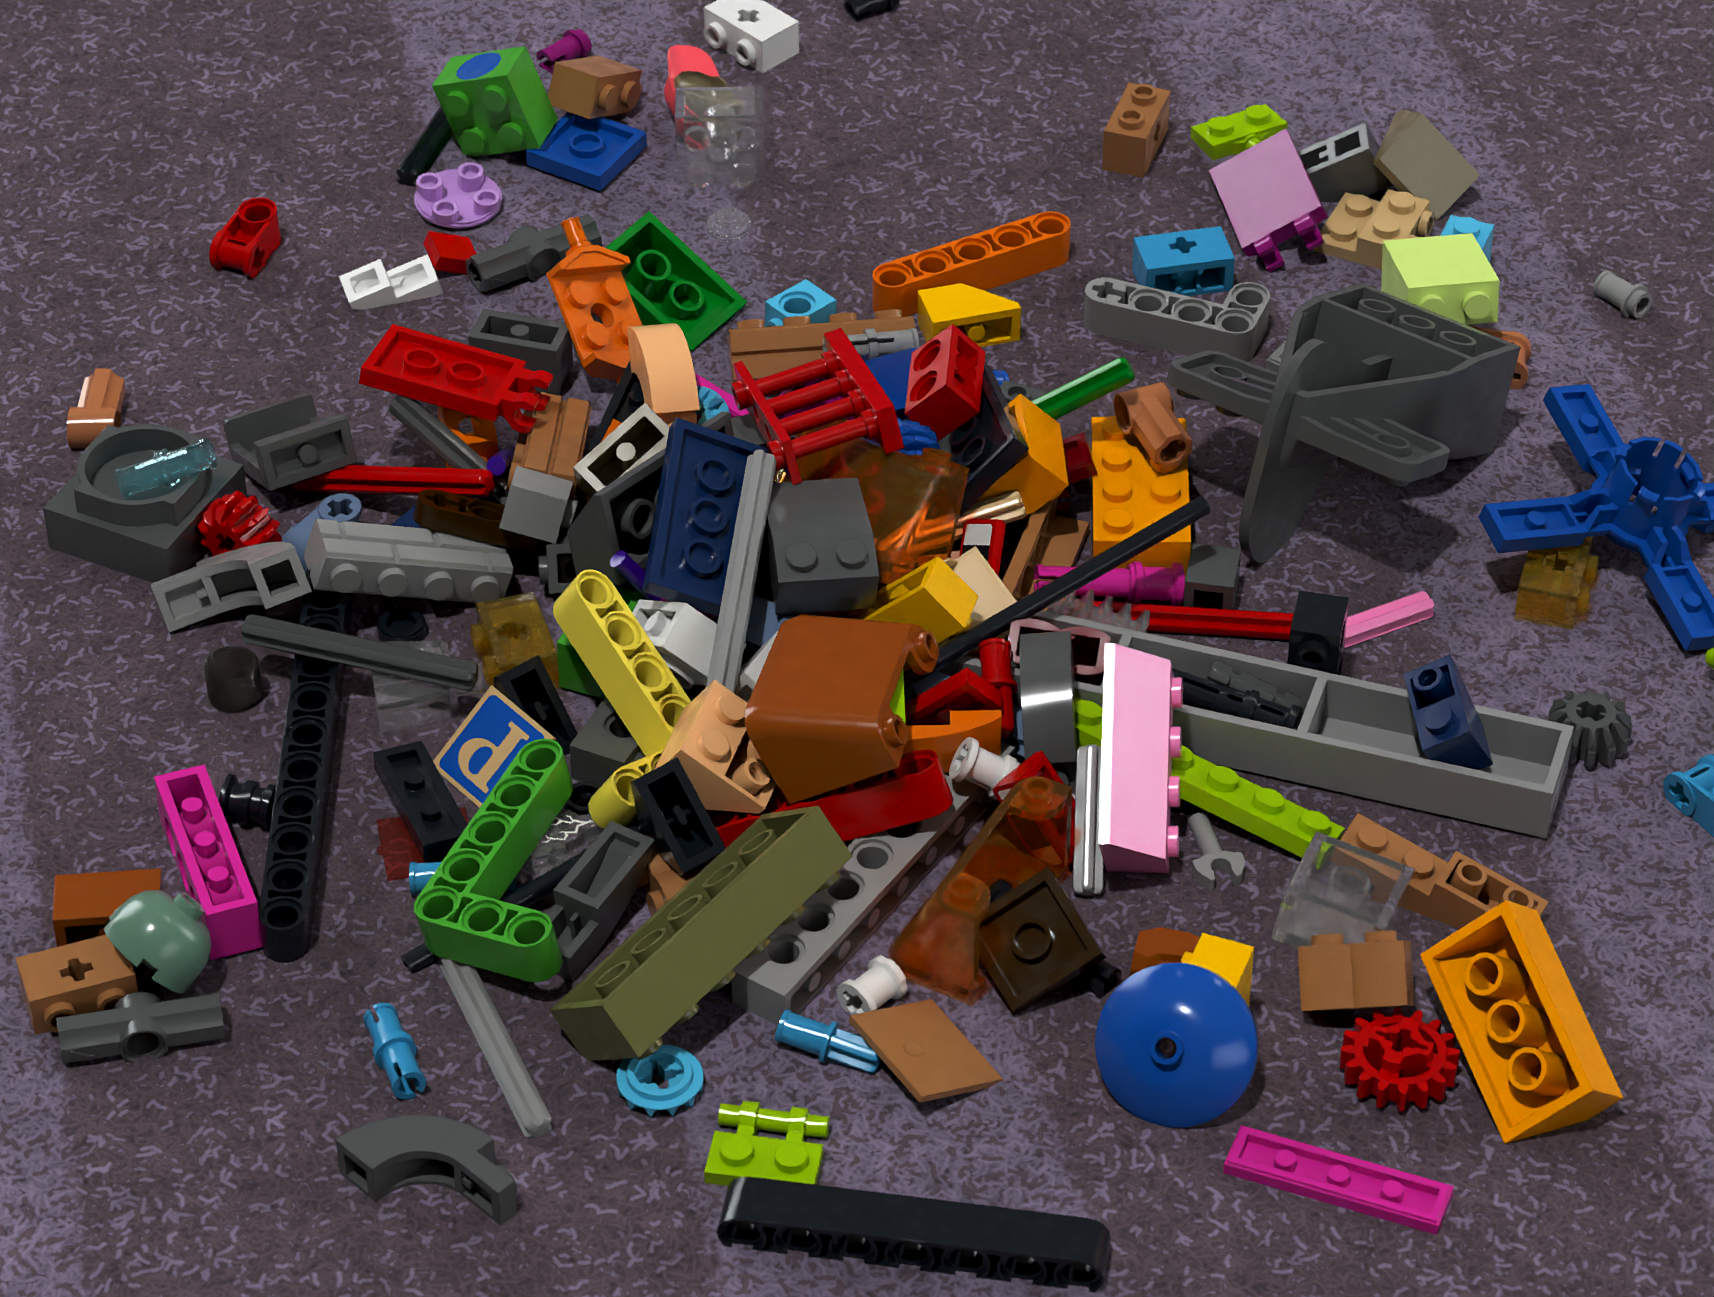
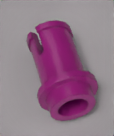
M581 29L566 30L563 33V38L537 52V60L547 58V60L539 63V66L553 74L555 62L586 58L592 48L591 41L588 35Z

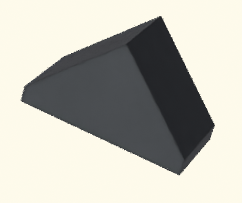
M537 655L494 677V687L554 736L556 742L562 747L564 755L570 753L569 745L578 733L540 656Z
M678 757L631 782L640 833L655 839V851L680 875L719 855L726 848Z

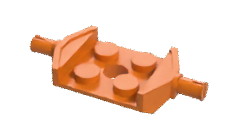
M571 217L561 223L570 249L565 252L566 257L548 271L546 275L583 369L590 377L616 380L617 384H619L630 361L627 327L643 326L621 273L631 262L626 255L599 245H592L591 242L587 241L579 217ZM591 312L595 313L603 324L594 321Z

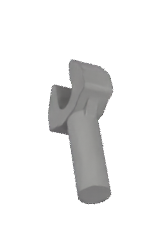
M1203 812L1193 814L1188 822L1202 857L1194 859L1192 863V874L1195 881L1209 891H1213L1215 886L1213 870L1223 869L1230 874L1233 884L1240 886L1245 871L1243 854L1241 852L1222 851L1208 815Z

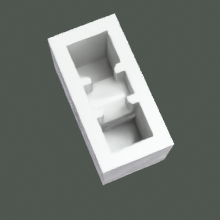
M716 0L704 7V35L707 42L713 48H721L733 55L744 66L750 65L764 73L799 53V21L763 0Z

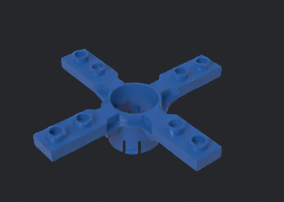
M1590 384L1549 387L1543 399L1544 404L1581 469L1595 476L1596 480L1592 483L1590 489L1570 496L1485 504L1478 518L1498 553L1578 546L1582 545L1586 537L1605 535L1618 546L1637 552L1647 568L1643 578L1684 650L1692 651L1713 648L1714 598L1691 559L1685 537L1688 534L1689 527H1693L1703 533L1714 532V483H1702L1703 475L1700 467L1688 452L1679 468L1674 466L1683 450L1675 442L1666 439L1657 457L1652 454L1661 438L1641 437L1625 444ZM1631 495L1636 496L1634 502L1629 500ZM1654 506L1658 508L1656 513L1651 512Z

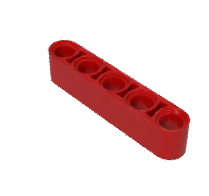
M923 749L903 754L900 764L896 769L793 804H789L780 788L774 789L766 808L760 814L718 810L706 811L727 848L761 815L819 806L844 842L935 817L948 810L954 799L937 753L932 750Z

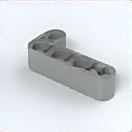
M1096 278L1085 287L1083 322L1089 331L1096 334L1187 356L1206 350H1213L1250 362L1268 329L1270 292L1265 286L1258 283H1239L1229 291L1223 304L1113 278Z

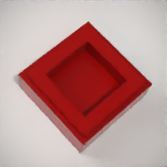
M428 231L423 243L434 269L438 271L467 274L466 259L476 255L469 237Z

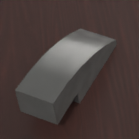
M611 821L554 888L555 905L546 915L552 921L563 957V964L560 971L556 974L557 976L574 982L595 959L628 906L656 848L655 839Z

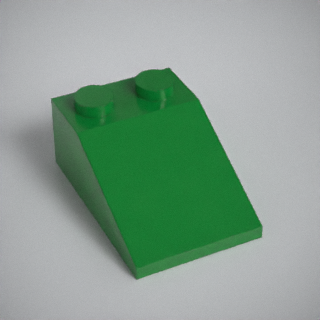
M650 211L605 247L626 255L630 259L631 263L621 273L642 325L678 324L684 333L690 353L747 304V301Z

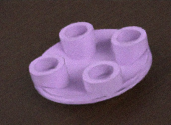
M468 162L461 164L458 169L421 174L416 181L414 204L422 217L436 225L448 228H468L485 223L498 213L502 205V193L499 186L491 178L484 175V169L481 165Z

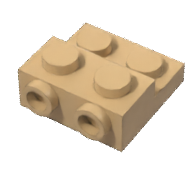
M1390 189L1387 190L1381 201L1370 199L1364 195H1354L1345 192L1320 230L1325 243L1313 249V251L1382 270L1384 240L1420 238L1430 235L1435 216L1434 212L1429 211L1430 200L1413 196L1408 192H1398Z

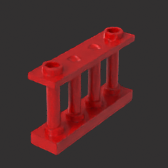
M842 328L823 334L827 351L821 353V359L757 380L752 378L742 361L733 363L737 381L730 383L737 408L739 411L747 409L767 442L768 453L773 454L776 458L775 470L783 469L792 485L802 482L796 459L867 436L869 440L876 438L885 454L904 448L893 403ZM828 377V380L768 400L765 399L767 396ZM838 396L841 397V399H839V400H836V401H833V402H830V403H827V404H824V405H821V406H818V407H815V408H812V409H809V410H806V411H803V412H800V413H797V414H794V415H791V416H788V417H785V418H782V419H778V418H777L778 416H781V415H784V414H787V413H790V412H793V411H796V410H799V409H802V408H805V407H808V406H811V405H814V404H817V403H820V402H823V401H826V400H829V399H832V398H835V397H838ZM850 416L855 418L792 440L790 439V436Z

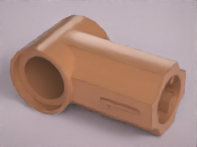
M95 369L91 376L84 379L78 406L70 407L68 411L67 440L70 449H86L108 425L118 428L122 425L121 409L126 393L124 378L114 374L112 369Z
M1158 382L1114 395L1113 407L1119 428L1126 435L1134 433L1154 463L1162 464L1165 469L1176 467L1181 464L1187 455L1192 453L1193 440L1175 416L1173 400L1164 383Z

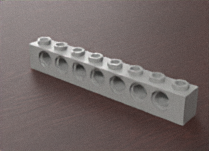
M1001 741V755L999 756L1003 757L1008 754L1015 758V747ZM946 772L944 774L954 799L948 810L929 819L851 839L847 848L853 857L838 870L841 874L840 878L829 888L812 894L804 902L806 909L798 918L788 924L779 925L769 935L771 942L764 950L753 957L744 958L733 969L736 974L730 981L732 983V1003L777 1026L785 1009L799 1015L996 800L987 795L986 789L965 779L957 782L949 778V772Z

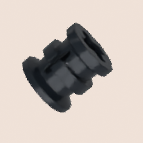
M228 774L222 784L218 800L226 822L228 823L231 818H235L239 825L250 826V823L255 822L259 823L261 829L270 830L276 785L269 784L266 788H262L258 781L247 780L244 784L238 782L237 775Z

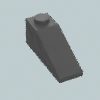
M1366 122L1298 151L1321 202H1339L1345 192L1371 197L1391 186V181L1373 164L1380 146Z

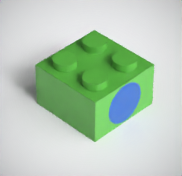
M526 46L451 57L432 85L458 144L465 155L477 157L540 148L558 120Z

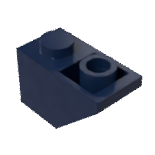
M1451 655L1403 674L1422 751L1430 760L1476 770L1493 765L1484 727Z

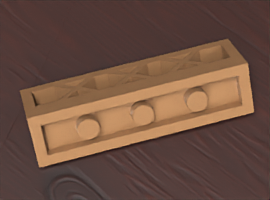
M1058 497L1048 501L1031 514L1002 580L1016 601L1033 593L1034 583L1037 584L1038 581H1053L1034 579L1036 564H1041L1042 566L1075 567L1089 533V522L1057 516ZM1059 601L1043 610L1055 613Z

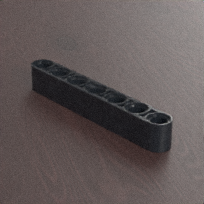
M740 1177L728 1184L717 1229L718 1239L726 1247H732V1244L736 1243L752 1245L753 1250L781 1254H787L788 1250L808 1252V1257L843 1261L844 1257L865 1259L864 1264L899 1268L900 1264L921 1266L920 1271L955 1275L956 1271L977 1273L976 1278L1011 1282L1012 1278L1033 1280L1032 1285L1067 1289L1068 1285L1089 1287V1292H1096L1103 1285L1111 1240L1110 1232L1104 1224L1085 1217L758 1177Z

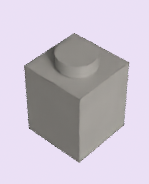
M517 466L499 528L556 544L560 527L570 528L578 501L569 499L573 481Z

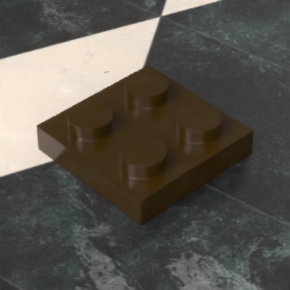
M1049 866L960 923L973 948L1010 1009L1015 1014L1030 1008L1107 958Z

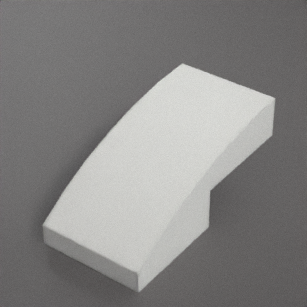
M428 254L387 272L381 259L339 276L348 302L354 310L371 309L438 296L444 293Z

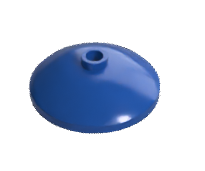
M1164 963L1145 968L1133 974L1111 994L1102 1009L1097 1024L1095 1036L1096 1059L1101 1076L1110 1093L1127 1111L1136 1117L1163 1127L1186 1128L1209 1122L1228 1111L1248 1088L1258 1059L1259 1046L1256 1024L1242 995L1219 974L1194 964ZM1164 1037L1171 1038L1176 1044V1053L1172 1058L1165 1057L1160 1051V1042Z

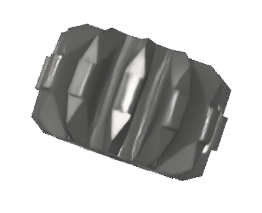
M1587 688L1584 694L1581 695L1568 690L1565 698L1554 700L1552 707L1549 709L1548 721L1574 726L1568 767L1581 760L1584 761V765L1590 771L1595 761L1598 760L1601 765L1609 769L1614 758L1623 759L1632 733L1631 716L1626 714L1624 702L1610 701L1609 692L1595 695Z

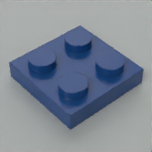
M567 112L555 123L540 148L526 150L527 165L601 191L647 147V134L645 131L604 117L587 119Z

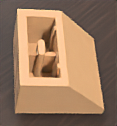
M715 679L683 709L655 769L678 757L706 810L760 814L766 808L777 783L748 736L744 719L747 702Z

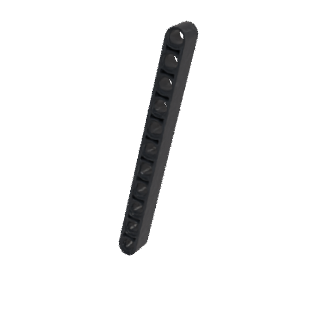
M307 569L306 577L312 592L303 595L299 624L350 635L355 593L314 590L310 579V571ZM297 654L294 656L259 904L263 953L267 958L280 963L294 962L302 958L310 947L346 665Z

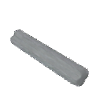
M1097 745L1081 746L1076 751L1072 890L1075 894L1083 896L1100 895L1104 887V862L1099 847L1101 746Z

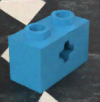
M1221 226L1134 237L1132 270L1139 285L1185 296L1230 291L1233 288L1235 257Z

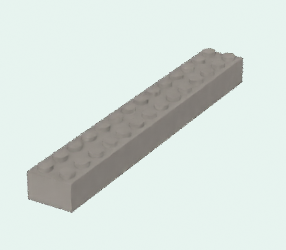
M892 577L889 584L896 581L897 578ZM1044 610L1029 617L1030 619L1049 622L1060 630L1074 626H1084L1100 630L1111 637V643L1171 660L1173 668L1206 679L1211 665L1215 661H1221L1233 666V672L1238 675L1240 671H1244L1277 686L1276 692L1283 694L1286 690L1301 697L1302 706L1293 729L1191 707L1183 704L1182 708H1173V727H1181L1182 745L1190 749L1193 754L1213 764L1547 838L1568 771L1574 726L1474 705L1484 727L1493 765L1476 770L1430 760L1422 751L1406 689ZM962 656L939 669L938 672L951 677L967 667L981 677L980 659ZM1011 667L1013 680L1018 685V691L1012 696V701L1021 706L1020 668ZM1104 678L1100 686L1075 681V696L1082 700L1095 702L1103 709Z

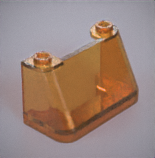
M844 418L799 433L795 438L846 422L847 420ZM861 437L796 459L802 481L858 478L873 531L880 583L890 584L937 556L942 560L948 557L951 558L969 468L952 462V454L934 448H923L922 455H907L899 451L885 454L879 443ZM783 469L775 472L773 481L790 482Z
M1040 776L1020 780L1012 787L965 843L892 940L888 948V959L893 960L901 968L907 981L971 1006L976 1003L985 990V978L978 974L980 920L990 905L989 887L994 882L1004 879L1011 883L1014 889L1048 866L1062 884L1069 874L1073 787Z

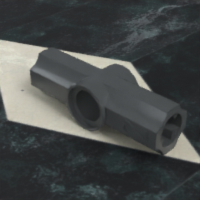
M589 214L580 216V223L587 241L591 242L592 245L602 246V236L597 229L595 220ZM561 223L541 231L534 226H522L510 235L506 244L466 259V273L471 280V284L480 293L526 276L533 282L538 281L536 278L546 275L548 271L566 257L565 252L570 249V245L561 227Z
M134 992L119 999L114 1009L56 1018L63 1064L121 1055L122 1058L131 1063L135 1062V1058L156 1055V1058H161L167 1052L168 1047L225 1038L219 993L161 1002L154 994Z

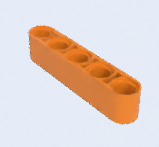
M1052 211L1041 212L881 264L874 269L872 275V309L874 313L881 310L899 309L902 310V316L907 317L916 314L918 311V290L963 283L986 291L1059 267L1069 260L1071 222L1062 213Z

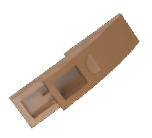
M1357 813L1343 834L1331 857L1376 882L1372 897L1459 929L1505 900L1535 909L1539 916L1542 915L1549 902L1458 851H1455L1449 862H1446Z

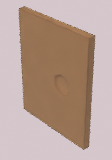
M932 999L850 1015L848 1022L919 1103L986 1089L1003 1081L999 1073Z

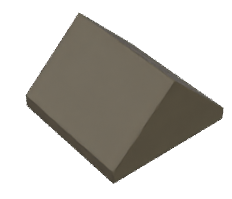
M1400 110L1395 114L1373 161V164L1400 192H1408L1413 196L1430 200L1429 211L1434 212V221H1437L1480 176L1422 113Z

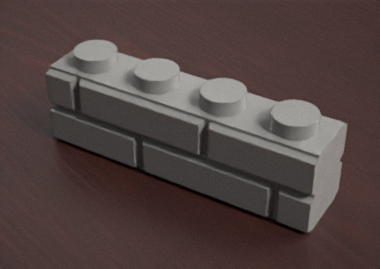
M316 519L314 520L304 554L314 590L479 604H501L513 574V565L509 554H506L507 549L505 546L430 531L425 528L347 521L339 523L335 520Z

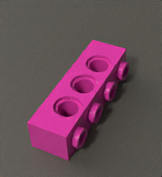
M205 764L154 776L160 822L186 893L194 898L205 910L200 919L210 932L212 943L211 960L263 947L258 903Z

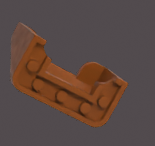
M799 615L783 621L745 708L744 719L752 744L789 804L898 768L904 752V745L908 742V732L903 719L892 712L889 704L902 670L904 672L912 669L917 675H924L932 672L939 657V648L934 635L930 631H925L920 625L912 623Z

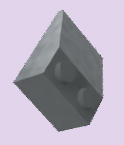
M858 478L808 480L792 485L791 482L773 483L764 533L775 615L875 608L879 570L873 531Z

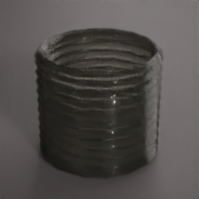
M226 646L217 649L207 657L204 663L208 700L213 708L223 713L235 714L248 711L257 705L262 696L259 659L253 651L240 646Z

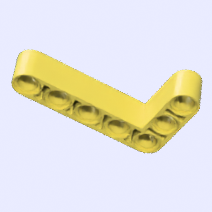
M589 569L580 572L557 598L553 605V615L646 756L617 769L594 793L588 803L589 813L599 827L605 829L611 821L626 827L638 820L631 782L655 769L683 709L691 700L611 580L601 572Z

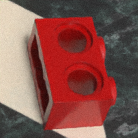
M954 324L941 331L912 352L904 414L908 416L910 421L929 426L931 431L936 433L937 441H940L980 411L986 352Z

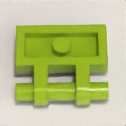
M743 1100L741 1106L720 1104L718 1125L738 1127L737 1133L714 1131L704 1170V1183L728 1186L730 1182L740 1177H758L817 1185L824 1156L823 1144L804 1141L806 1136L827 1139L830 1117L809 1114L808 1108L793 1106L790 1112L761 1108L760 1102ZM757 1130L786 1133V1139L756 1136Z

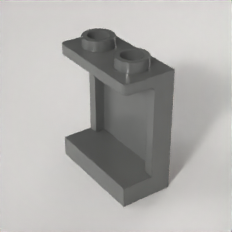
M307 392L223 420V427L232 460L243 464L244 472L269 491L358 462L348 418L340 413L319 420L313 397Z

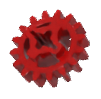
M1394 1007L1392 1016L1385 1017L1380 1010L1375 1009L1372 1011L1371 1022L1358 1017L1354 1022V1031L1345 1030L1339 1062V1068L1345 1069L1344 1082L1346 1085L1358 1084L1357 1097L1360 1099L1370 1094L1377 1096L1376 1107L1382 1108L1387 1101H1394L1398 1111L1404 1112L1407 1102L1414 1101L1420 1109L1427 1108L1429 1095L1441 1101L1445 1097L1446 1087H1454L1460 1050L1454 1048V1034H1440L1442 1022L1439 1019L1433 1020L1428 1024L1422 1022L1423 1011L1420 1010L1415 1011L1411 1017H1405L1400 1007Z

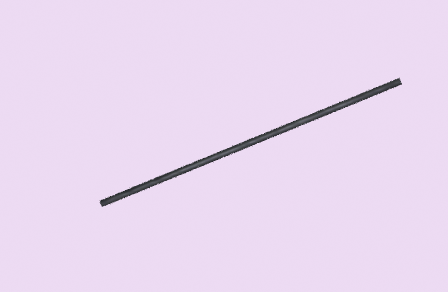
M1199 496L938 647L939 657L932 672L924 675H917L912 669L903 672L904 690L976 649L983 640L995 638L1009 630L1011 622L1028 619L1210 513L1208 502ZM638 820L626 826L640 833ZM586 850L506 895L500 901L527 908L554 892V888ZM425 943L401 956L402 963L405 967H409L408 970L411 974L439 959L438 956L430 953Z

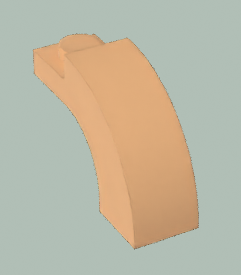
M676 323L627 327L631 373H636L639 378L644 403L669 427L676 417L697 424L696 411L700 410L697 383L690 350L681 328Z

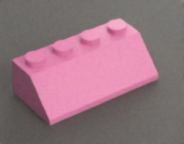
M1105 643L1099 847L1106 871L1169 874V857L1179 856V826H1170L1171 807H1180V776H1171L1172 758H1181L1182 731L1181 727H1173V708H1182L1183 679L1182 677H1174L1171 660L1116 643Z

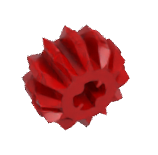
M237 490L232 494H225L221 499L217 498L207 507L208 510L203 513V519L197 527L204 535L200 543L210 548L213 557L251 545L281 542L282 537L277 532L280 523L272 519L268 514L270 507L263 508L259 505L255 495L247 498L242 492Z

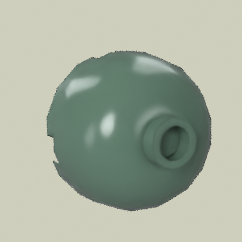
M161 890L142 891L126 900L104 924L106 925L104 928L106 936L131 963L138 967L142 962L150 969L156 971L151 977L154 981L173 992L181 994L201 974L209 961L212 949L209 929L200 919L205 910L194 898L183 891H180L176 897Z

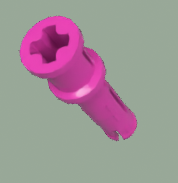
M1132 561V563L1127 564L1126 568H1114L1069 595L1125 597L1126 602L1140 604L1142 600L1170 601L1172 606H1181L1185 587L1184 567L1182 563L1173 562L1171 567H1145L1140 561ZM1036 564L1034 579L1055 580L1076 567L1042 566L1041 564ZM1038 581L1037 584L1034 583V591L1052 581Z

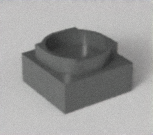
M155 424L121 425L120 428L108 425L84 450L78 462V472L44 506L43 512L49 548L154 583L191 569L209 549L200 543L204 535L197 526L203 519V513L208 510L207 507L217 498L221 499L225 494H232L237 490L247 497L244 465L209 454L206 438L176 428Z

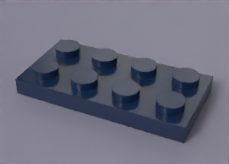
M676 417L668 432L642 592L672 602L687 603L694 609L719 617L747 457L759 449L767 453L768 448Z

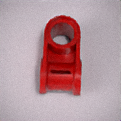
M261 197L251 198L240 204L234 215L222 230L216 233L212 240L209 251L210 265L218 270L223 267L244 272L246 277L254 279L266 265L267 259L281 243L276 204L270 199Z

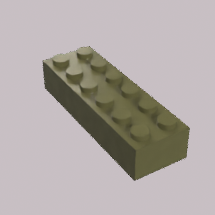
M819 806L761 815L549 1011L581 1056L589 1061L609 1060L614 1062L623 1058L641 1060L650 1056L663 1044L661 1036L672 1026L686 1022L697 1013L700 1008L697 1003L708 992L716 991L729 983L736 974L733 969L744 958L757 955L770 944L771 939L769 935L779 925L788 924L798 918L806 909L804 902L812 894L821 892L833 885L841 876L838 870L853 857Z

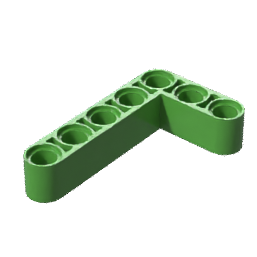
M552 739L533 740L518 752L416 898L414 913L425 945L430 953L528 982L546 981L560 971L563 957L552 921L548 915L537 910L500 901L572 794V779L563 749L558 742Z

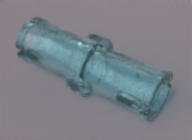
M207 438L170 452L168 449L163 448L155 451L152 458L126 467L117 468V484L121 493L126 498L160 485L170 488L178 485L181 478L207 469L216 468L217 456L211 442Z

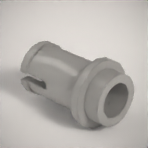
M1608 270L1602 272L1594 282V295L1620 308L1621 314L1625 317L1632 315L1635 318H1641L1651 307L1652 296L1649 294L1647 287L1642 284L1633 285Z

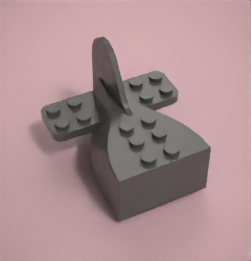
M1359 283L1315 296L1295 311L1291 319L1278 372L1246 362L1224 352L1206 350L1171 361L1167 383L1175 387V392L1181 397L1192 400L1203 399L1215 404V409L1219 413L1232 417L1243 416L1262 424L1240 516L1239 542L1242 553L1247 558L1258 563H1265L1291 538L1333 460H1338L1339 463L1350 468H1366L1380 474L1379 479L1389 485L1404 487L1409 482L1428 478L1445 470L1449 459H1461L1492 452L1521 347Z

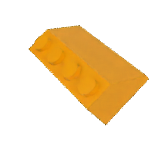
M1505 900L1420 954L1504 1144L1587 1121L1624 1098L1537 910Z

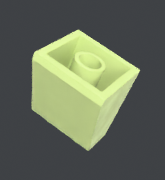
M1472 233L1383 241L1381 291L1465 325L1498 322L1500 280Z

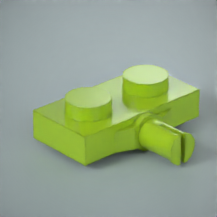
M1266 104L1252 105L1244 111L1224 117H1213L1208 122L1192 126L1191 138L1212 160H1216L1229 155L1240 154L1284 129L1288 130V123Z

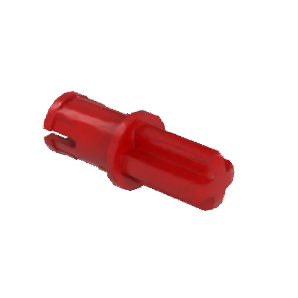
M989 638L980 642L978 646L981 677L1001 691L1002 707L997 709L1001 710L1002 714L1001 739H1008L1014 734L1012 696L1018 691V685L1013 680L1011 668L1012 648L1010 641L1005 642L1003 638Z

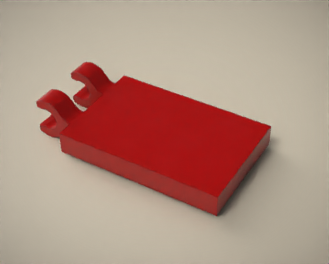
M392 324L361 366L359 384L494 422L500 415L506 419L515 431L530 433L536 424V419L523 415L520 409L531 412L534 410H545L551 397L538 393L534 387L548 389L554 376L544 370L532 371L525 369L526 361Z

